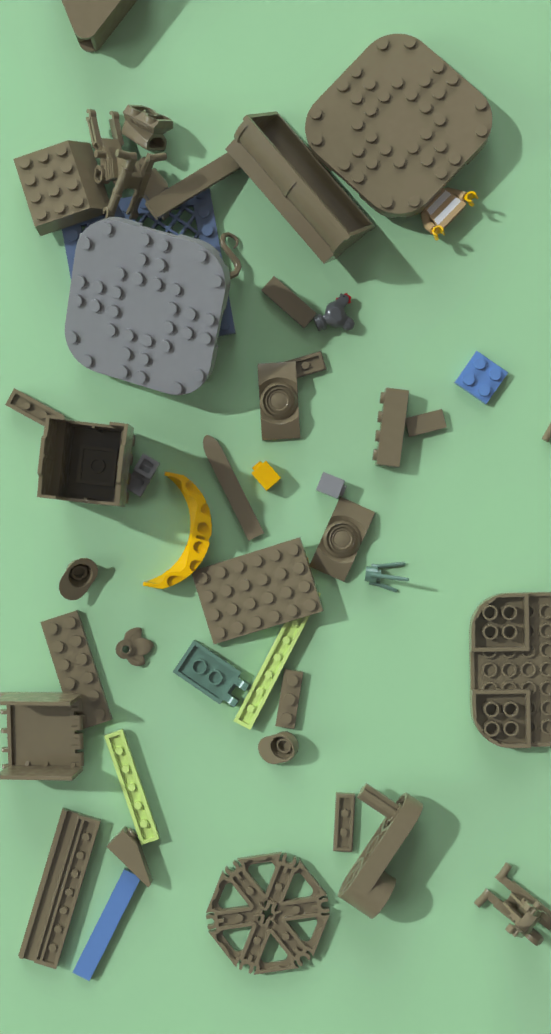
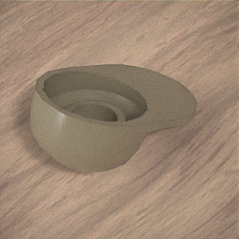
M288 731L266 736L258 744L260 756L270 764L291 760L297 754L299 748L298 740Z

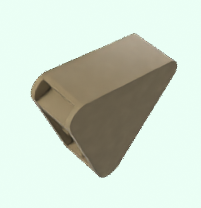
M62 0L79 45L86 52L98 51L137 2V0Z

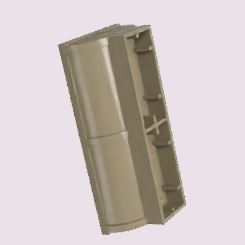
M277 111L249 114L243 118V122L234 134V140L225 150L324 264L337 259L347 248L376 227Z

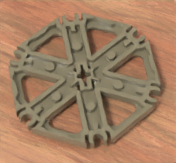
M282 852L237 858L238 861L234 860L233 864L236 869L230 870L226 866L225 871L227 874L222 870L206 911L208 913L206 914V919L212 918L214 920V923L207 926L210 929V935L235 967L239 960H241L239 964L240 970H242L243 965L248 964L250 966V974L253 972L254 966H256L254 975L297 969L298 965L302 966L303 962L300 960V957L306 956L310 960V953L314 956L330 915L329 907L321 906L323 902H328V897H325L327 893L300 859L296 866L295 856L291 862H287V853L283 854L282 860H279ZM272 862L275 865L266 892L263 891L249 873L248 868L250 865ZM294 874H301L312 887V895L284 900ZM232 883L248 905L221 908L218 902L225 885ZM271 905V913L273 915H269L265 920L263 910L267 911ZM315 917L317 924L309 941H303L288 923L291 920ZM252 926L245 945L240 951L234 950L223 936L224 930ZM270 933L286 952L287 958L285 960L274 962L262 961L261 956Z

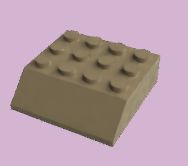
M67 140L13 159L34 226L40 236L104 215L103 208L108 206L109 198L104 184L95 182L94 171L97 162L90 143Z

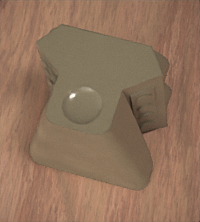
M127 105L123 111L125 122L121 133L148 151L165 150L167 141L163 134L173 129V121L143 105Z

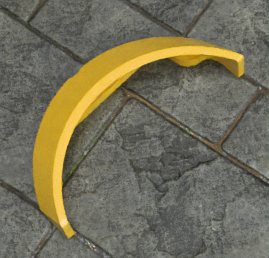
M165 472L164 475L177 485L189 508L190 535L185 550L178 561L162 575L143 582V586L158 589L173 586L190 576L204 559L210 545L209 538L212 535L211 514L203 494L186 476Z

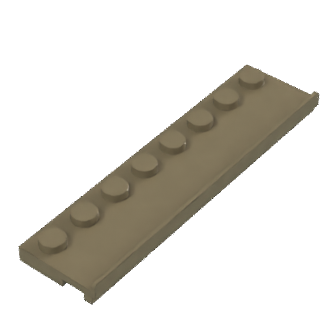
M65 808L62 809L18 955L20 959L25 958L53 969L57 968L101 819Z

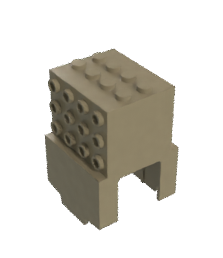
M46 415L44 434L41 437L37 472L39 476L37 497L125 507L129 501L127 487L131 482L129 469L130 465L132 466L133 454H131L132 446L135 445L134 427L125 423L110 422L107 425L72 421L66 417Z

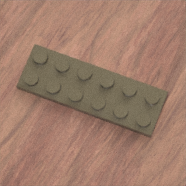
M78 610L40 622L62 692L81 694L83 711H76V714H83V729L112 720Z

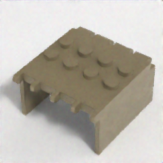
M0 692V705H7V709L0 710V714H7V728H1V733H7L8 747L1 748L2 752H8V764H2L3 770L0 772V779L64 781L75 779L83 771L82 766H84V752L77 751L84 749L83 733H77V730H83V714H76V711H83L81 694L68 692Z

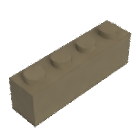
M385 388V391L381 392L380 403L383 404L382 411L378 412L377 422L380 423V430H376L375 441L378 442L377 449L373 450L372 460L376 461L375 465L400 467L409 390Z

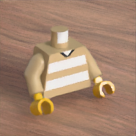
M449 187L443 188L433 202L421 212L423 227L433 234L436 241L439 240L438 234L441 233L445 236L444 229L465 208V202L471 207L475 205L472 199H479L474 191L465 192Z

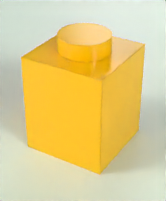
M259 461L252 467L254 471L251 474L266 491L281 479L267 461L264 463Z

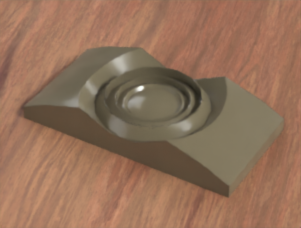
M296 361L258 364L262 440L300 438Z
M340 497L309 566L344 582L375 512Z

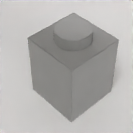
M323 472L316 491L338 499V496H343L346 485H343L345 480Z

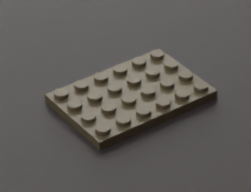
M301 537L203 567L192 573L213 644L324 611Z

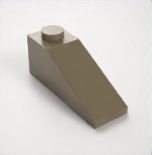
M124 826L108 843L107 848L149 887L153 879L140 841L137 838L138 835L132 828L128 829Z

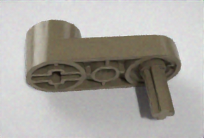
M366 783L361 788L357 798L385 816V819L345 877L338 892V897L373 919L387 903L396 884V879L384 870L417 822L423 809V803L408 793L401 795L395 803Z

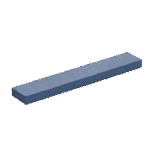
M124 868L72 972L90 981L140 881L131 870Z

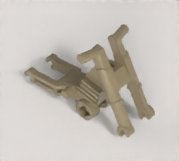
M87 109L86 112L89 113V117H86V121L89 127L92 146L95 149L94 157L100 158V165H97L94 171L95 182L98 184H109L110 181H113L115 184L108 206L103 208V214H106L105 218L114 217L120 198H122L123 190L129 188L134 189V194L126 214L130 215V220H137L138 208L153 172L154 162L166 160L167 155L165 152L147 153L140 169L137 153L127 152L121 148L124 145L119 123V113L116 111L109 112L112 115L109 123L113 139H107L100 136L96 111L94 109Z
M506 862L495 878L511 891L508 899L503 902L486 888L474 904L480 908L489 900L498 911L515 924L509 923L505 928L509 934L520 938L525 936L530 942L538 946L544 939L533 927L536 923H540L550 930L551 911L514 880L511 881L506 877L512 868Z

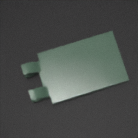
M196 640L192 642L173 670V673L218 704H221L224 700L233 707L239 702L238 698L231 695L234 688L238 686L245 691L250 683L239 677L242 673L240 670Z

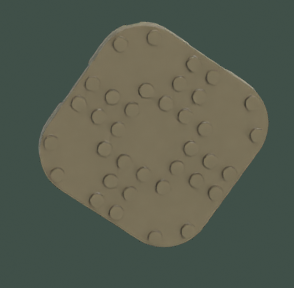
M390 34L371 43L317 99L307 114L305 133L308 146L316 158L331 172L334 171L359 194V197L372 209L389 218H409L426 209L441 193L446 184L485 147L492 128V111L484 95L422 41L407 34Z
M509 592L492 595L479 604L471 617L469 625L470 712L473 723L483 737L500 747L531 748L551 746V592Z

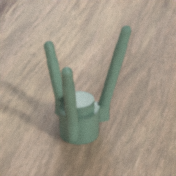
M396 562L366 566L365 581L369 582V585H376L389 591L397 592L396 588L377 581L383 578L408 582L409 578L381 574L382 570H379V568L404 566L406 563Z

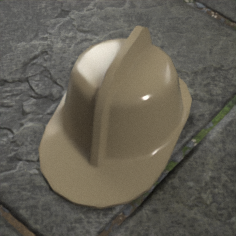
M80 558L68 564L59 582L60 594L68 600L81 598L98 575L96 563L88 558Z

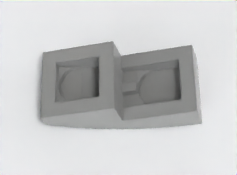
M143 453L133 469L131 482L127 490L141 497L160 463Z

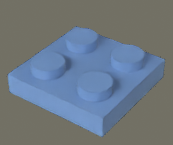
M476 351L454 383L482 403L487 404L508 372Z

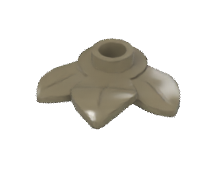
M140 627L128 630L125 633L124 640L118 642L115 649L116 654L120 658L127 659L134 666L144 665L145 659L143 655L149 653L154 646L150 640L141 638L142 629ZM124 646H128L129 651L127 653H124L122 651V648Z

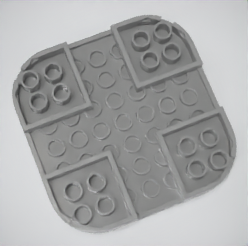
M121 217L104 218L88 226L80 235L76 245L65 321V338L72 355L79 363L92 371L167 394L184 395L198 389L208 380L214 370L219 347L217 341L223 310L227 306L230 290V272L227 264H224L220 257L219 251L200 239L182 234L177 236Z

